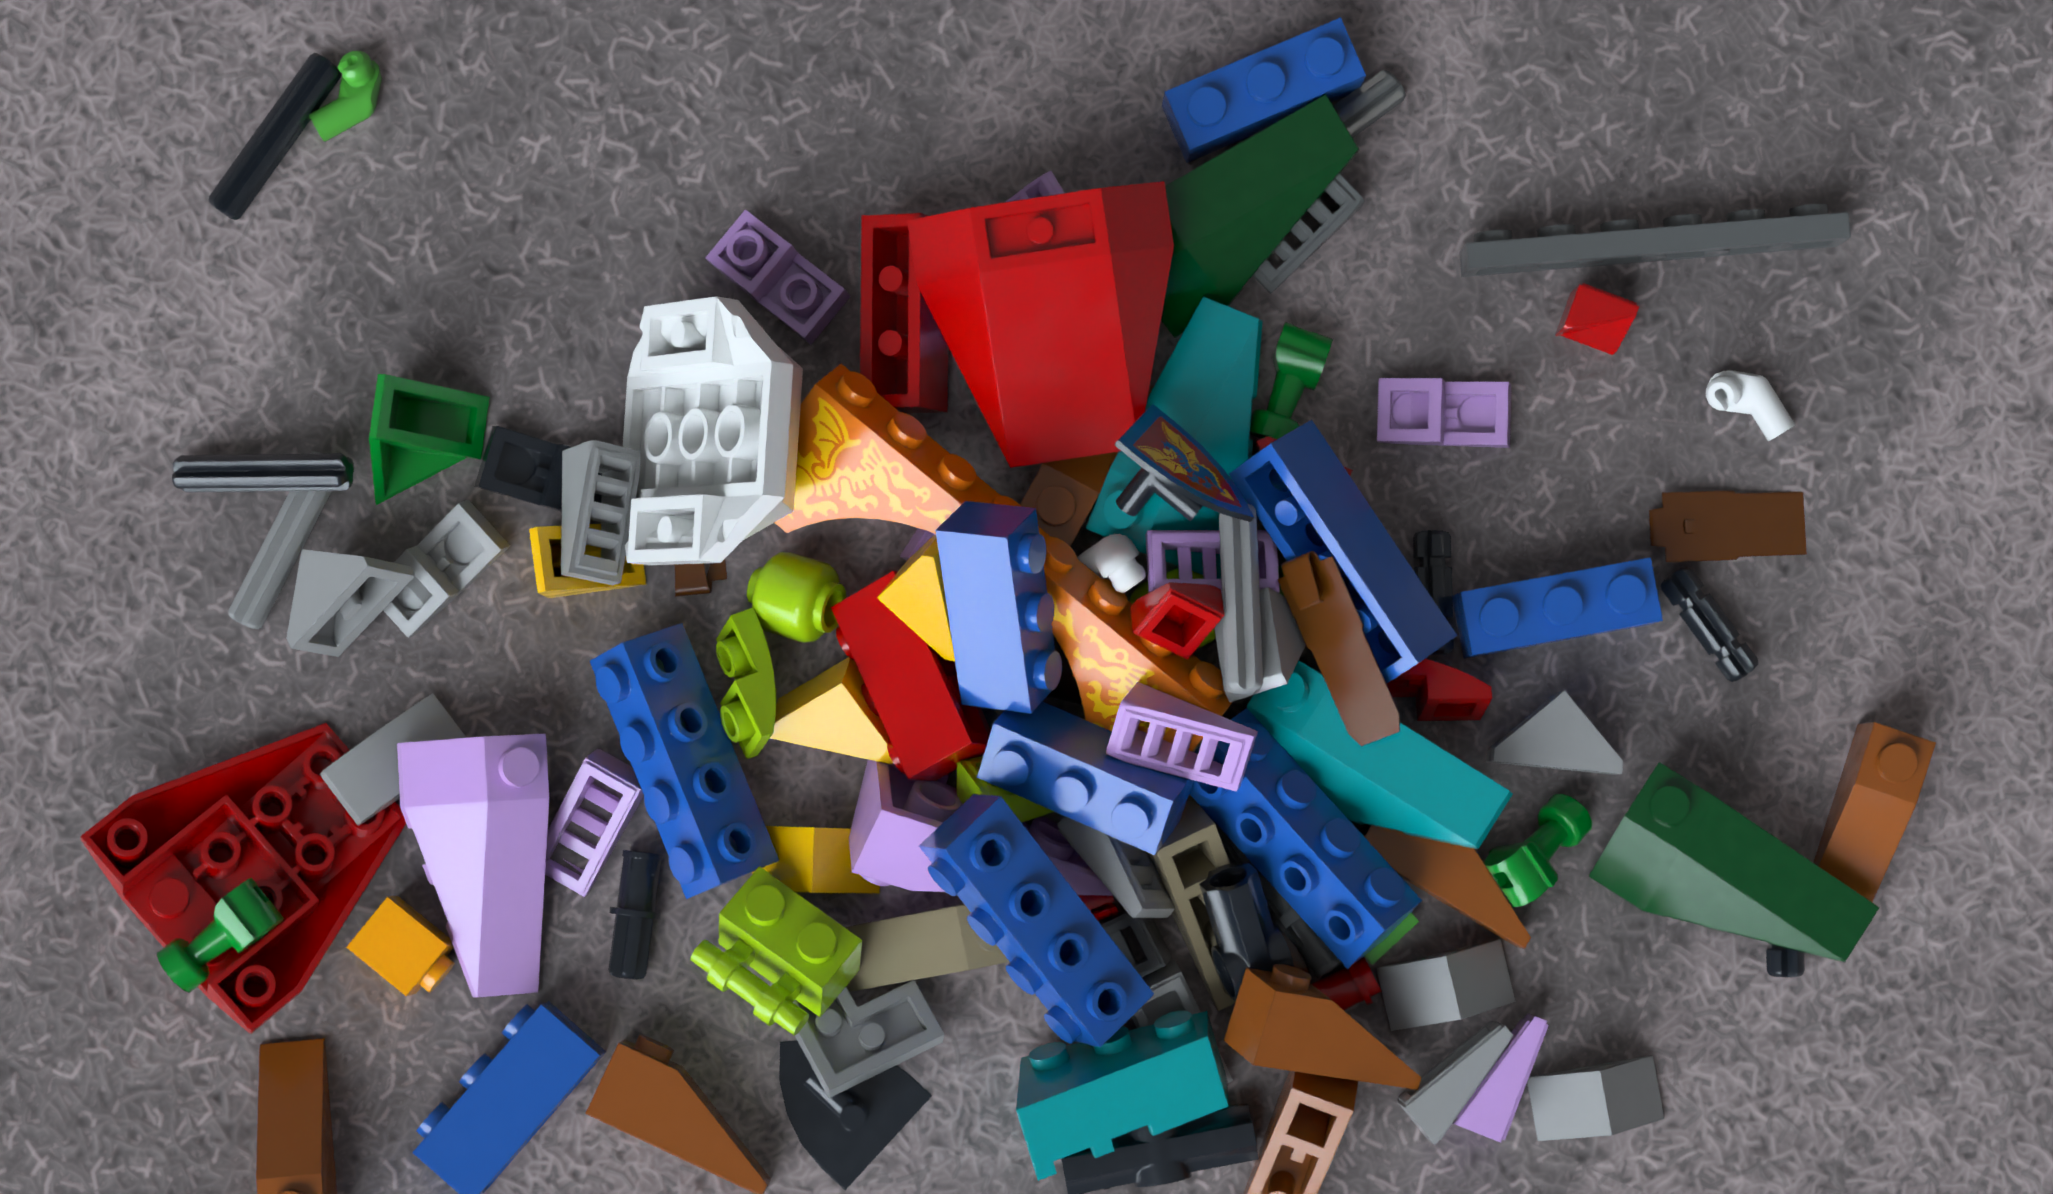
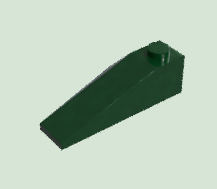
M1326 94L1165 186L1174 249L1161 321L1174 338L1183 334L1202 297L1229 306L1257 269L1267 258H1270L1281 245L1283 238L1304 213L1312 208L1360 150Z
M1660 762L1628 809L1589 875L1591 879L1643 912L1765 941L1768 944L1843 963L1846 962L1880 908L1712 794Z

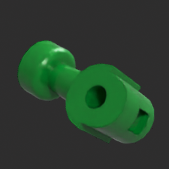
M1288 322L1284 323L1274 350L1273 363L1276 376L1267 410L1255 409L1252 412L1251 435L1261 439L1268 436L1279 439L1300 426L1291 417L1304 389L1315 390L1332 345V338L1301 329Z
M1565 794L1553 795L1542 806L1537 815L1539 828L1522 843L1497 846L1489 851L1490 854L1486 857L1484 864L1513 907L1526 905L1540 897L1549 887H1553L1558 880V874L1549 862L1560 846L1573 847L1579 844L1592 828L1591 817L1584 806L1576 799Z
M251 877L221 898L215 906L214 920L190 943L182 938L173 939L157 952L158 961L170 979L182 990L190 993L207 980L209 976L208 962L232 946L238 953L243 952L277 926L284 917Z

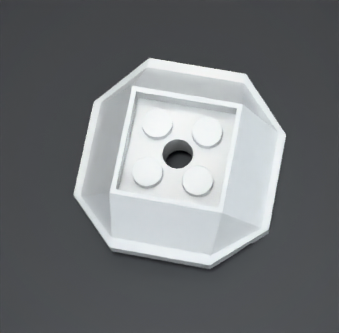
M715 296L644 306L640 323L643 335L633 352L626 388L623 447L640 451L639 481L636 498L631 499L629 541L625 544L627 563L641 565L721 563L743 540L794 511L803 368L775 344L739 300Z

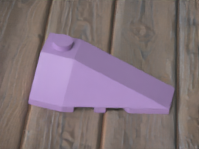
M546 734L483 736L397 743L400 808L408 829L412 828L424 857L425 864L422 866L429 884L434 885L448 920L446 929L472 997L537 993L539 987L549 814Z
M867 760L849 835L852 873L859 874L865 880L879 886L894 885L910 891L945 892L929 874L928 866L932 863L920 849L919 845L963 805L957 796V789L946 784L951 773L936 781L908 779L905 774L901 773L894 763L887 764ZM1037 817L1032 821L1031 825L1022 822L1077 895L1113 896L1059 832L1057 822L1047 817Z

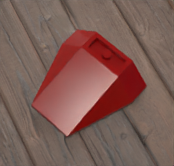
M1165 182L1082 190L971 207L907 220L917 286L1010 468L1121 451L1115 446V443L1145 412L1174 249Z
M327 723L134 794L80 836V840L120 898L163 947L175 938H182L190 943L214 920L215 906L221 898L251 877L254 879L284 919L243 952L238 953L232 946L208 962L209 976L206 981L198 986L206 997L250 1034L303 991L406 825L401 808L396 802L358 826L320 776L324 769L350 751Z

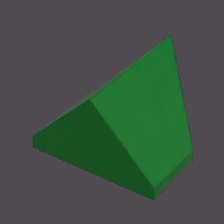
M378 374L369 433L376 505L466 458L481 459L490 397L392 375Z

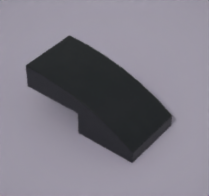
M492 426L474 487L562 512V451L571 447L564 444L551 443L500 426ZM595 494L594 501L602 503V495Z

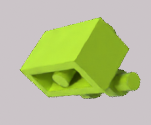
M759 866L719 913L718 944L725 948L726 951H721L705 939L695 948L690 960L708 973L707 981L722 992L730 989L754 1006L753 1014L764 1023L771 1026L776 1022L795 1036L806 1024L809 1014L794 1004L793 1001H798L818 1017H821L860 970L863 940ZM748 966L757 971L759 974H761L763 977L768 979L773 984L770 986L767 983H765L759 977L750 972L747 969Z

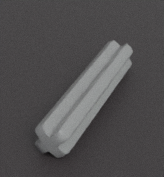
M312 451L310 454H322V453L316 452V451ZM332 491L289 492L228 610V614L233 620L252 629H259L263 626Z
M1250 504L1248 506L1254 516L1251 522L1219 514L1221 585L1225 613L1223 617L1225 688L1229 693L1238 695L1258 693L1263 685L1256 509Z

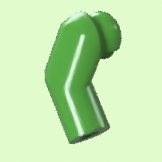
M351 51L342 57L338 65V69L342 73L338 99L309 114L313 125L324 142L368 119L376 109L382 76L379 65L374 60H371L370 56L365 52Z

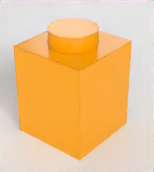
M399 896L387 897L346 947L405 996L416 994L421 987L431 993L455 964L447 957L454 948L451 939Z

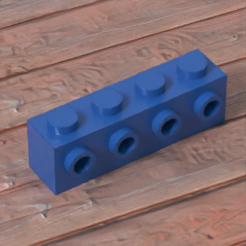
M1312 419L1270 443L1229 473L1248 504L1256 509V516L1287 561L1310 551H1314L1321 561L1331 556L1334 557L1364 625L1362 630L1386 684L1420 663L1457 636Z
M683 623L623 642L590 660L596 676L598 692L607 703L620 735L622 751L631 762L644 794L646 810L655 821L669 856L670 869L674 877L679 881L685 898H691L753 873L759 866L764 868L780 861L731 740L723 728L720 713Z
M1246 708L1230 719L1258 731L1240 788L1236 792L1193 781L1189 794L1348 969L1384 941L1422 900ZM1218 741L1213 761L1224 765L1230 743ZM1200 744L1199 747L1194 751V753H1196V754L1199 753V749H1200L1201 744Z
M973 794L919 845L920 849L932 863L928 866V872L933 880L946 893L951 896L957 895L971 912L967 916V921L971 928L986 943L998 946L1009 960V963L1006 965V971L1011 979L1030 995L1036 994L1048 1010L1044 1015L1045 1021L1065 1042L1070 1044L1079 1042L1101 1047L1154 995L1150 987L1001 796Z

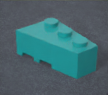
M1189 1011L1171 1012L1159 1017L1152 1025L1132 1030L1122 1026L1101 1047L1083 1043L1066 1046L1063 1042H1051L1033 1049L1029 1056L1021 1057L1016 1112L1038 1181L1057 1174L1054 1165L1056 1160L1087 1148H1091L1092 1155L1098 1158L1114 1151L1111 1139L1146 1125H1148L1150 1134L1154 1136L1229 1106L1228 1081L1207 1011L1191 1014Z

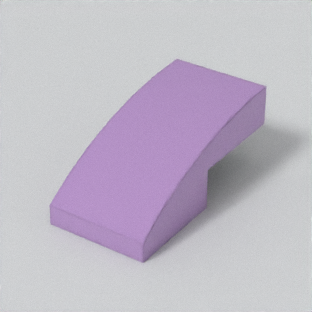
M1379 378L1377 442L1409 445L1510 448L1511 384L1509 382H1445L1442 378Z

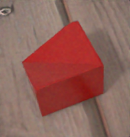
M1579 284L1569 295L1555 336H1563L1614 355L1633 323L1640 306H1637L1636 302L1588 284Z
M1169 582L1138 598L1130 607L1134 634L1187 660L1225 616L1221 589L1208 584Z

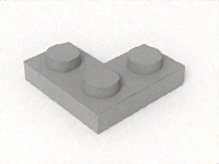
M915 980L857 1007L847 987H845L821 1017H818L798 1001H793L794 1004L809 1014L806 1024L795 1037L828 1098L943 1043L944 1032Z

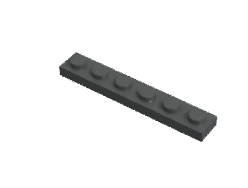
M1809 204L1790 208V217L1765 219V210L1747 209L1727 213V222L1702 224V215L1685 214L1667 217L1663 219L1664 227L1639 229L1638 220L1623 219L1604 222L1600 224L1601 232L1576 234L1575 225L1571 224L1537 229L1538 237L1513 239L1512 230L1483 231L1474 234V242L1466 243L1459 252L1461 277L1838 247L1851 238L1849 212L1829 214L1827 204Z

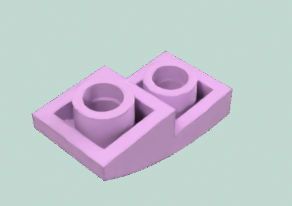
M746 209L705 257L723 275L810 345L851 297L842 286L801 256L790 243Z

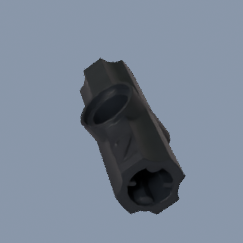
M1250 863L1243 865L1226 864L1209 871L1208 877L1199 884L1217 945L1211 948L1214 965L1226 992L1235 1002L1246 968L1272 972L1275 964L1294 967L1287 943L1278 927L1272 923L1267 899L1264 895L1258 872Z
M1247 1103L1228 1106L1154 1136L1150 1134L1148 1125L1111 1139L1114 1151L1098 1158L1092 1155L1091 1148H1087L1061 1159L1068 1194H1084L1135 1183V1187L1169 1184L1192 1177V1172L1259 1160L1253 1122Z

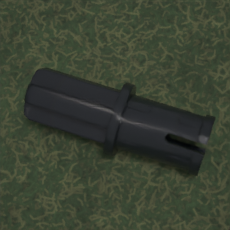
M623 850L622 856L624 858L617 907H610L609 912L616 915L608 970L612 976L638 980L644 979L647 974L653 921L661 917L660 912H655L663 855Z

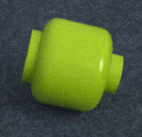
M779 552L770 558L764 567H758L752 573L747 586V599L752 604L762 629L766 632L799 642H814L825 633H831L836 629L838 623L831 607L844 600L847 595L845 587L840 584L836 570L831 565L791 552Z

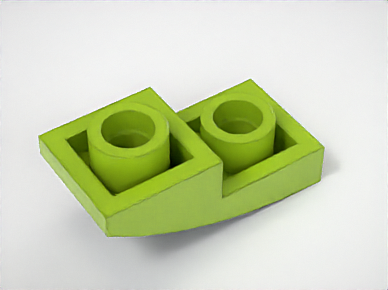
M754 608L731 615L716 638V653L719 664L728 677H734L735 679L720 702L721 722L729 739L732 742L739 743L746 759L758 756L774 733L776 717L774 670L765 635Z

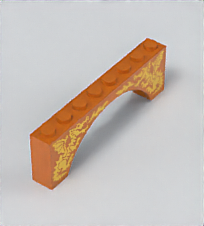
M841 363L815 383L801 403L794 511L774 523L786 533H789L806 525L827 520L867 518L903 523L936 534L935 530L965 501L1022 506L1012 498L996 492L977 476L975 469L967 460L958 455L950 454L927 435L924 426L916 418L898 411L877 393L875 386L869 379L860 373L850 371ZM1039 527V534L1044 537L1046 542L1044 572L1047 593L1052 596L1054 601L1052 631L1069 662L1077 682L1085 720L1112 731L1121 701L1137 682L1222 716L1232 702H1229L1224 692L1221 671L1214 665L1199 660L1193 654L1187 660L1134 634L1130 607L1133 604L1127 600L1125 593L1115 591L1110 580L1100 578L1077 559L1076 553L1066 542L1059 538L1051 537ZM1140 720L1138 730L1147 733L1150 722ZM1166 727L1163 740L1173 744L1177 729ZM1193 734L1188 750L1192 752L1201 742L1203 736Z

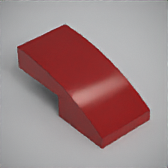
M1428 659L1422 660L1387 683L1392 697H1416L1417 721L1481 720L1492 700V688L1490 685L1456 668Z

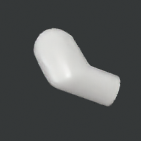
M1726 370L1716 373L1707 385L1706 398L1713 408L1719 411L1751 414L1768 441L1796 425L1769 381L1761 375Z
M1109 535L1077 557L1100 578L1108 577L1115 591L1120 593L1128 591L1145 578L1144 568L1135 559L1139 555L1138 550L1125 535Z

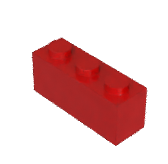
M923 213L861 215L860 374L869 379L875 386L877 393L900 412H948V345L917 286L907 220L929 215Z
M892 571L831 607L839 625L836 628V637L844 653L855 661L864 680L861 686L862 695L871 711L882 720L890 738L887 743V750L896 768L905 774L908 779L936 781L956 770L959 761L983 755L991 729L981 707L961 705L955 662L944 660L877 598L898 572Z

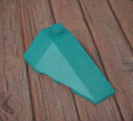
M1202 297L1147 399L1145 411L1152 404L1158 407L1197 440L1229 475L1230 472L1252 457L1253 440L1249 439L1252 400L1257 397L1263 320ZM1119 451L1108 471L1086 526V529L1105 537L1113 534L1125 535L1133 542L1139 552L1146 554L1145 534L1147 530H1219L1220 513L1203 506L1190 522L1154 493L1137 516L1126 514L1118 507L1116 499L1141 469V466L1125 453ZM1165 549L1166 562L1178 566L1177 550ZM1191 552L1192 571L1203 575L1202 553ZM1216 554L1217 579H1221L1220 554Z
M1299 660L1288 684L1254 694L1247 705V709L1351 823L1363 826L1364 823L1399 830L1411 836L1479 849L1513 795L1508 789L1400 723V732L1360 746L1348 734L1323 675Z

